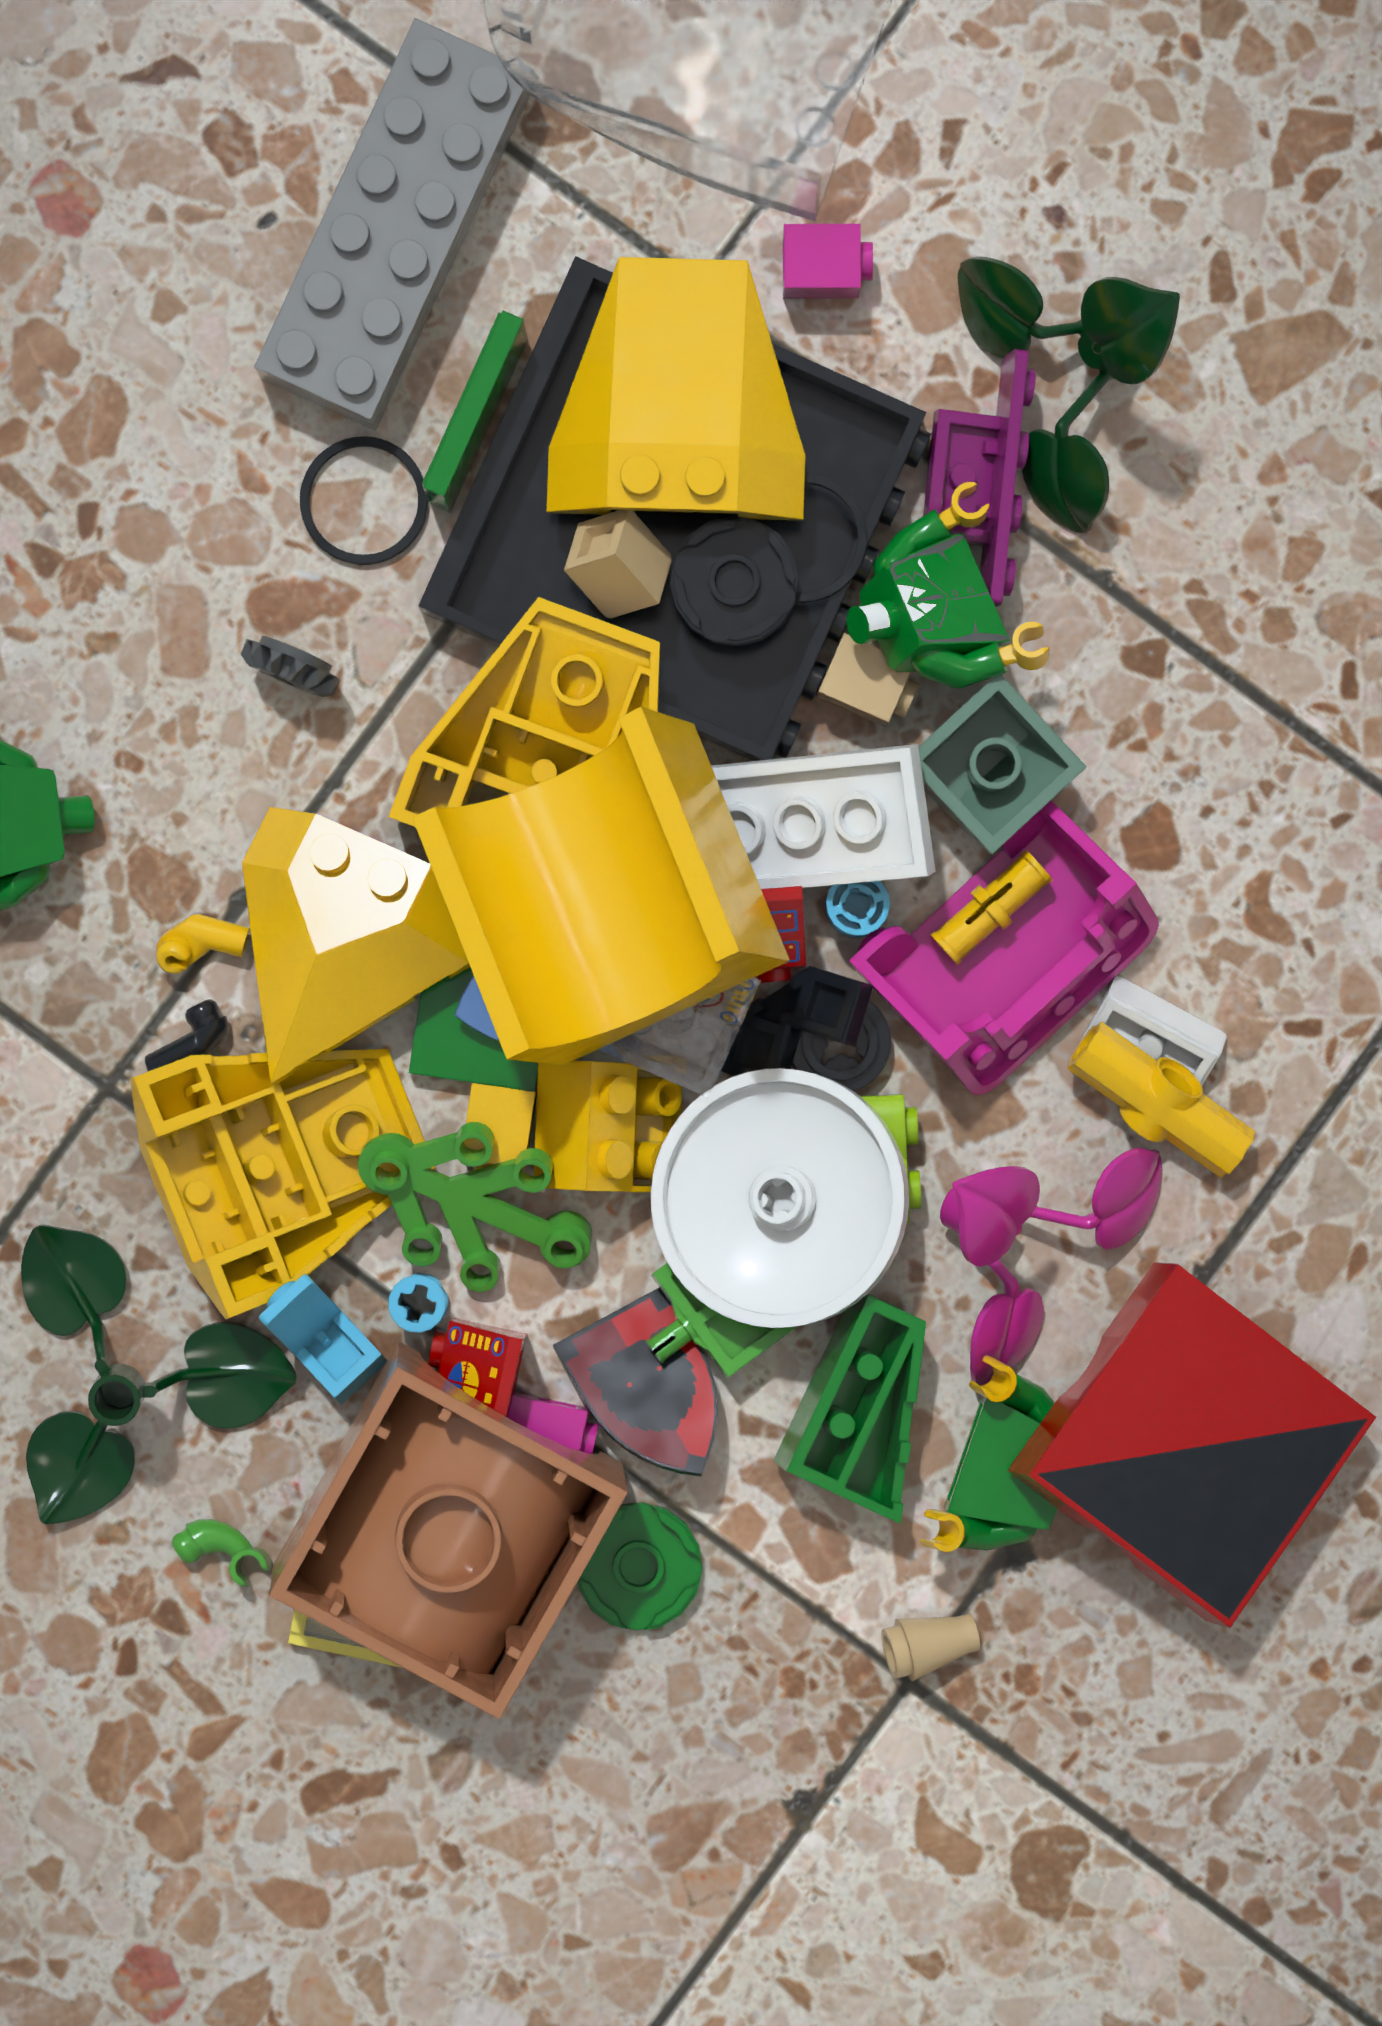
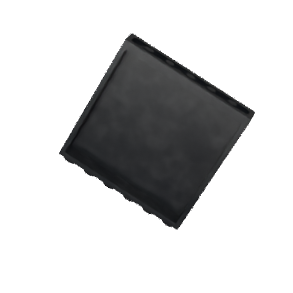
M575 256L418 607L421 613L497 647L500 646L538 597L660 642L658 712L694 723L699 737L750 760L773 759L775 754L787 758L802 725L791 719L801 696L811 701L813 700L828 667L817 661L827 638L839 642L847 625V613L851 606L844 604L843 601L853 580L865 584L880 550L869 545L878 522L891 526L906 492L895 487L903 466L907 464L917 468L932 433L921 429L927 412L773 344L806 456L805 473L824 476L840 484L853 496L863 513L867 528V549L859 571L843 589L826 599L808 603L796 602L784 624L762 641L741 646L713 643L693 631L677 610L670 585L674 559L679 553L678 550L688 535L708 521L729 516L739 517L738 514L633 510L668 550L672 561L659 604L618 617L607 618L564 571L578 523L602 515L546 512L549 445L613 272ZM805 484L803 521L752 519L778 532L793 552L799 576L797 592L816 591L834 583L849 568L855 556L858 531L854 516L839 496L821 486Z

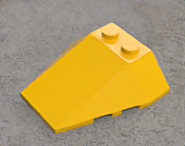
M619 257L549 445L546 512L605 515L611 513V510L735 513L739 517L748 519L803 521L806 456L748 260Z
M388 1049L336 1050L329 1053L324 1051L294 1069L293 1075L274 1086L270 1083L267 1053H250L249 1055L235 1056L191 1055L130 1079L140 1150L185 1263L225 1320L268 1303L272 1294L282 1285L290 1281H297L304 1274L309 1275L326 1259L332 1257L346 1245V1242L369 1222L377 1218L392 1205L388 1195L374 1192L362 1181L358 1172V1160L361 1150L370 1140L386 1133L401 1134L410 1139L414 1144L425 1142ZM382 1163L379 1165L385 1171L400 1172L399 1168L392 1163Z

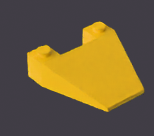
M538 597L410 756L388 817L415 827L412 817L432 807L467 805L476 781L512 794L553 778L598 754L622 733L623 730L618 720L619 717L639 707L658 712L660 642Z

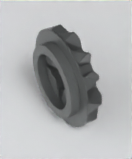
M261 636L259 642L246 639L241 651V656L249 667L312 695L320 697L333 696L341 681L330 673L333 667L331 664L294 646L267 636Z

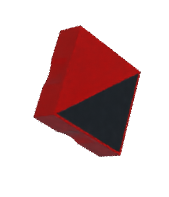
M1154 1262L1102 1335L1097 1351L1087 1369L1065 1393L1059 1396L1007 1471L1074 1522L1110 1540L1122 1550L1136 1569L1202 1619L1231 1628L1374 1422L1376 1416L1179 1264Z

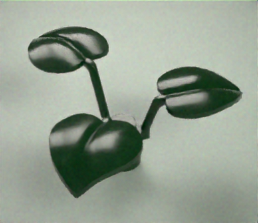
M981 256L966 259L960 263V269L958 270V288L962 314L971 336L986 352L1004 359L1005 355L1014 349L1028 351L1031 344V335L1037 339H1046L1079 334L1081 337L1078 341V351L1081 359L1087 366L1099 369V374L1058 420L1055 425V434L1044 429H1036L1028 434V456L1022 470L1027 489L1039 507L1050 518L1074 532L1087 533L1091 530L1093 522L1103 511L1108 500L1109 474L1106 463L1096 447L1079 435L1068 436L1069 428L1109 380L1114 378L1121 383L1139 384L1156 373L1173 337L1180 294L1173 291L1150 288L1126 278L1105 277L1091 284L1084 293L1081 304V319L1079 321L1044 326L1036 322L1043 310L1042 296L1026 274L1018 268L997 259Z
M45 1224L36 1226L32 1230L22 1255L21 1281L25 1302L35 1320L43 1328L56 1335H70L79 1330L88 1321L92 1329L96 1356L95 1369L99 1374L88 1395L89 1409L97 1419L96 1423L87 1415L78 1411L59 1412L43 1420L31 1435L26 1453L27 1471L35 1494L39 1519L43 1524H56L79 1519L95 1512L111 1502L126 1487L134 1470V1447L126 1436L115 1431L106 1430L108 1425L120 1426L131 1421L137 1414L144 1398L154 1397L157 1392L180 1381L189 1380L186 1388V1400L192 1412L208 1425L231 1429L250 1424L263 1416L286 1391L295 1385L297 1376L291 1362L278 1345L259 1331L233 1322H215L194 1331L188 1337L184 1346V1355L188 1368L175 1370L152 1382H145L142 1375L129 1365H111L108 1360L103 1323L98 1314L113 1310L122 1300L127 1279L124 1262L111 1244L92 1233Z

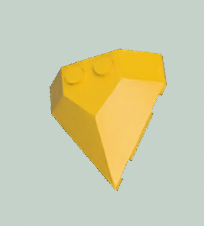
M269 807L242 861L270 1083L274 1086L293 1075V1070L324 1051L329 1053L415 1001L414 996L447 976L450 979L469 968L470 965L429 863L320 815Z

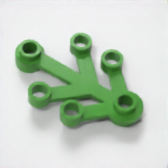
M469 1122L461 1126L456 1133L414 1144L407 1137L397 1133L382 1134L370 1140L361 1150L358 1160V1172L367 1187L376 1193L389 1196L405 1232L402 1253L411 1264L416 1266L433 1264L440 1255L443 1242L440 1230L427 1222L416 1192L439 1202L463 1258L460 1271L461 1281L472 1291L485 1292L492 1289L498 1281L501 1266L498 1256L488 1249L476 1219L540 1246L543 1257L555 1267L571 1268L581 1264L587 1258L591 1247L592 1228L587 1219L579 1213L559 1211L550 1215L545 1220L489 1195L516 1186L529 1193H537L544 1190L550 1183L553 1170L552 1159L545 1151L537 1148L525 1149L515 1159L449 1177L431 1169V1167L455 1159L471 1167L481 1166L488 1162L491 1158L495 1141L494 1134L488 1126L479 1122ZM470 1138L478 1139L485 1147L480 1150H472L466 1147L463 1141ZM382 1163H392L399 1168L400 1172H388L380 1168L379 1165ZM536 1165L544 1173L539 1176H530L522 1170V1167ZM415 1239H425L433 1247L426 1250L418 1249L412 1241ZM568 1241L575 1248L562 1249L554 1245V1243ZM481 1264L489 1268L491 1272L487 1275H478L470 1267Z

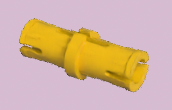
M1025 850L1014 863L987 887L983 888L979 884L971 891L970 894L973 899L941 928L930 935L955 964L958 965L968 953L995 929L1000 927L1004 931L1011 925L1013 921L1010 916L1041 888L1053 880L1038 861Z

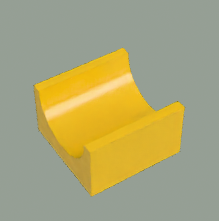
M639 707L618 718L623 731L609 746L590 759L553 778L492 800L458 807H432L412 817L506 1059L565 1065L790 961L694 723Z

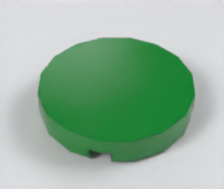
M646 1502L622 1504L577 1582L578 1589L591 1611L612 1626L632 1630L660 1628L682 1615L697 1594L702 1573L699 1543L687 1523L666 1507Z

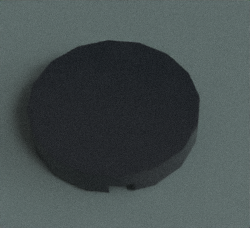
M737 516L708 521L686 537L678 550L679 553L674 559L670 585L675 606L693 631L713 643L741 646L762 641L784 624L796 604L799 576L793 552L778 532L758 521Z

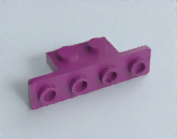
M1014 349L1002 359L996 416L938 409L934 412L923 516L934 509L941 513L951 506L952 495L959 485L966 482L978 484L977 490L970 496L962 498L958 504L963 511L974 513L989 503V510L985 520L980 525L972 528L963 527L958 524L950 529L952 535L963 533L968 544L982 546L980 573L995 607L1002 604L1003 596L1011 595L1015 581V559L1007 558L1010 533L1018 531L1022 515L1021 495L1014 494L1016 469L1023 470L1029 449L1028 432L1021 431L1023 406L1029 407L1032 402L1036 381L1035 369L1027 368L1028 351Z

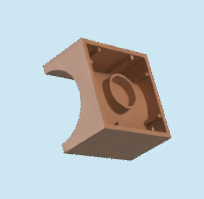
M398 1341L276 1558L273 1566L269 1596L500 1720L628 1493L623 1464L601 1451L598 1454H589L572 1449L514 1422L452 1384L435 1371L423 1359L421 1353Z

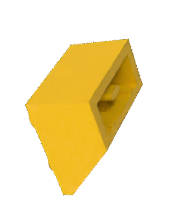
M572 1061L565 1065L538 1063L535 1148L545 1151L553 1162L551 1180L545 1189L651 1193L652 1176L661 1146L669 1130L681 1115L683 1066L597 1061ZM534 1165V1176L544 1173L540 1167Z

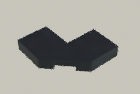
M813 966L805 968L789 978V983L764 999H756L739 1010V1018L736 1019L721 1072L737 1076L762 1069H791L802 1031L855 1047L873 985Z

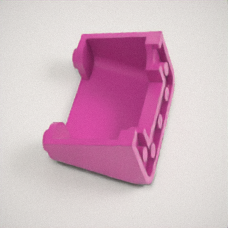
M1052 800L1001 846L1002 850L915 931L909 934L900 926H893L887 929L884 927L878 928L864 938L858 948V952L849 960L868 984L873 985V989L944 1066L970 1093L976 1096L993 1090L1011 1075L1141 954L1151 943L1159 927L1158 918L1137 883ZM1027 850L1046 870L1053 881L1041 888L1010 916L1013 921L1011 925L1004 931L1000 927L995 929L968 953L960 964L956 965L930 934L941 928L973 899L970 892L979 884L983 888L987 887L1021 856L1022 852Z

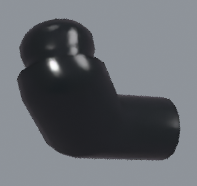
M208 999L187 1009L185 1019L193 1031L146 1055L145 1064L147 1070H154L191 1055H208L227 1033L228 1028L227 1015L221 1016L217 1002Z

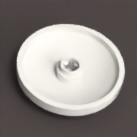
M779 1068L751 1071L731 1077L704 1092L685 1109L669 1130L658 1154L652 1176L651 1212L654 1230L662 1253L673 1273L686 1289L712 1310L738 1322L754 1326L783 1328L810 1325L827 1320L855 1305L878 1284L891 1266L901 1245L908 1219L909 1185L901 1151L886 1123L875 1109L851 1089L824 1076L800 1070Z

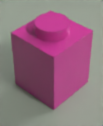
M784 224L783 299L859 298L861 281L873 280V242H861V224Z

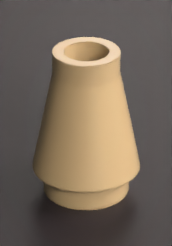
M970 1613L956 1617L895 1619L893 1627L885 1628L881 1631L884 1655L894 1679L908 1676L911 1681H915L966 1654L980 1651L978 1629Z

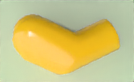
M201 914L190 915L161 936L156 945V961L165 972L178 974L185 971L188 966L210 950L242 958L248 943L250 928Z

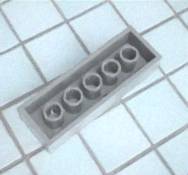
M414 18L254 365L261 379L376 431L534 88L531 70Z

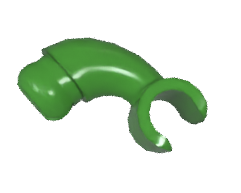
M198 1519L187 1523L186 1528L172 1538L174 1550L185 1563L195 1562L205 1553L209 1555L215 1552H223L231 1556L229 1573L232 1579L241 1586H251L249 1579L241 1570V1562L245 1556L255 1557L266 1572H269L272 1567V1561L263 1549L252 1547L240 1531L214 1519Z

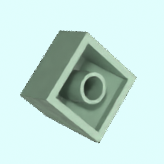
M1002 675L993 677L919 746L925 792L951 819L991 855L1087 767Z

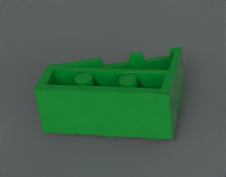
M869 1293L855 1305L843 1311L773 1461L785 1471L901 1524L903 1512L901 1498L906 1463L909 1464L911 1448L909 1434L913 1403H916L926 1321Z

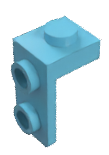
M307 1274L302 1275L297 1281H290L278 1288L270 1297L267 1309L259 1316L260 1321L302 1362L341 1405L387 1362V1359Z

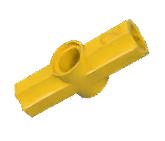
M1102 1021L1098 1025L1092 1026L1069 1058L1066 1069L1119 1106V1112L1124 1121L1137 1134L1156 1143L1163 1142L1164 1139L1168 1140L1220 1178L1234 1170L1254 1141L1255 1130L1204 1095L1199 1080L1184 1065L1167 1057H1160L1158 1060H1155Z

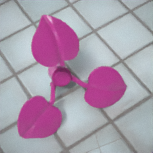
M1134 1148L1111 1161L1103 1170L1095 1186L1092 1197L1093 1213L1085 1216L1038 1207L1037 1203L1040 1195L1039 1180L1034 1172L1025 1167L1007 1166L989 1169L952 1183L953 1188L948 1192L941 1206V1223L959 1234L961 1251L968 1262L979 1267L988 1265L1004 1285V1294H997L988 1299L976 1320L970 1350V1374L972 1381L981 1386L991 1380L993 1367L982 1361L986 1355L994 1357L1013 1369L1034 1346L1042 1327L1044 1314L1042 1297L1031 1288L1019 1291L1018 1281L999 1260L1008 1252L1015 1236L1022 1232V1224L1029 1217L1087 1230L1096 1227V1244L1105 1250L1115 1249L1126 1244L1146 1225L1157 1203L1162 1182L1160 1151L1156 1149Z

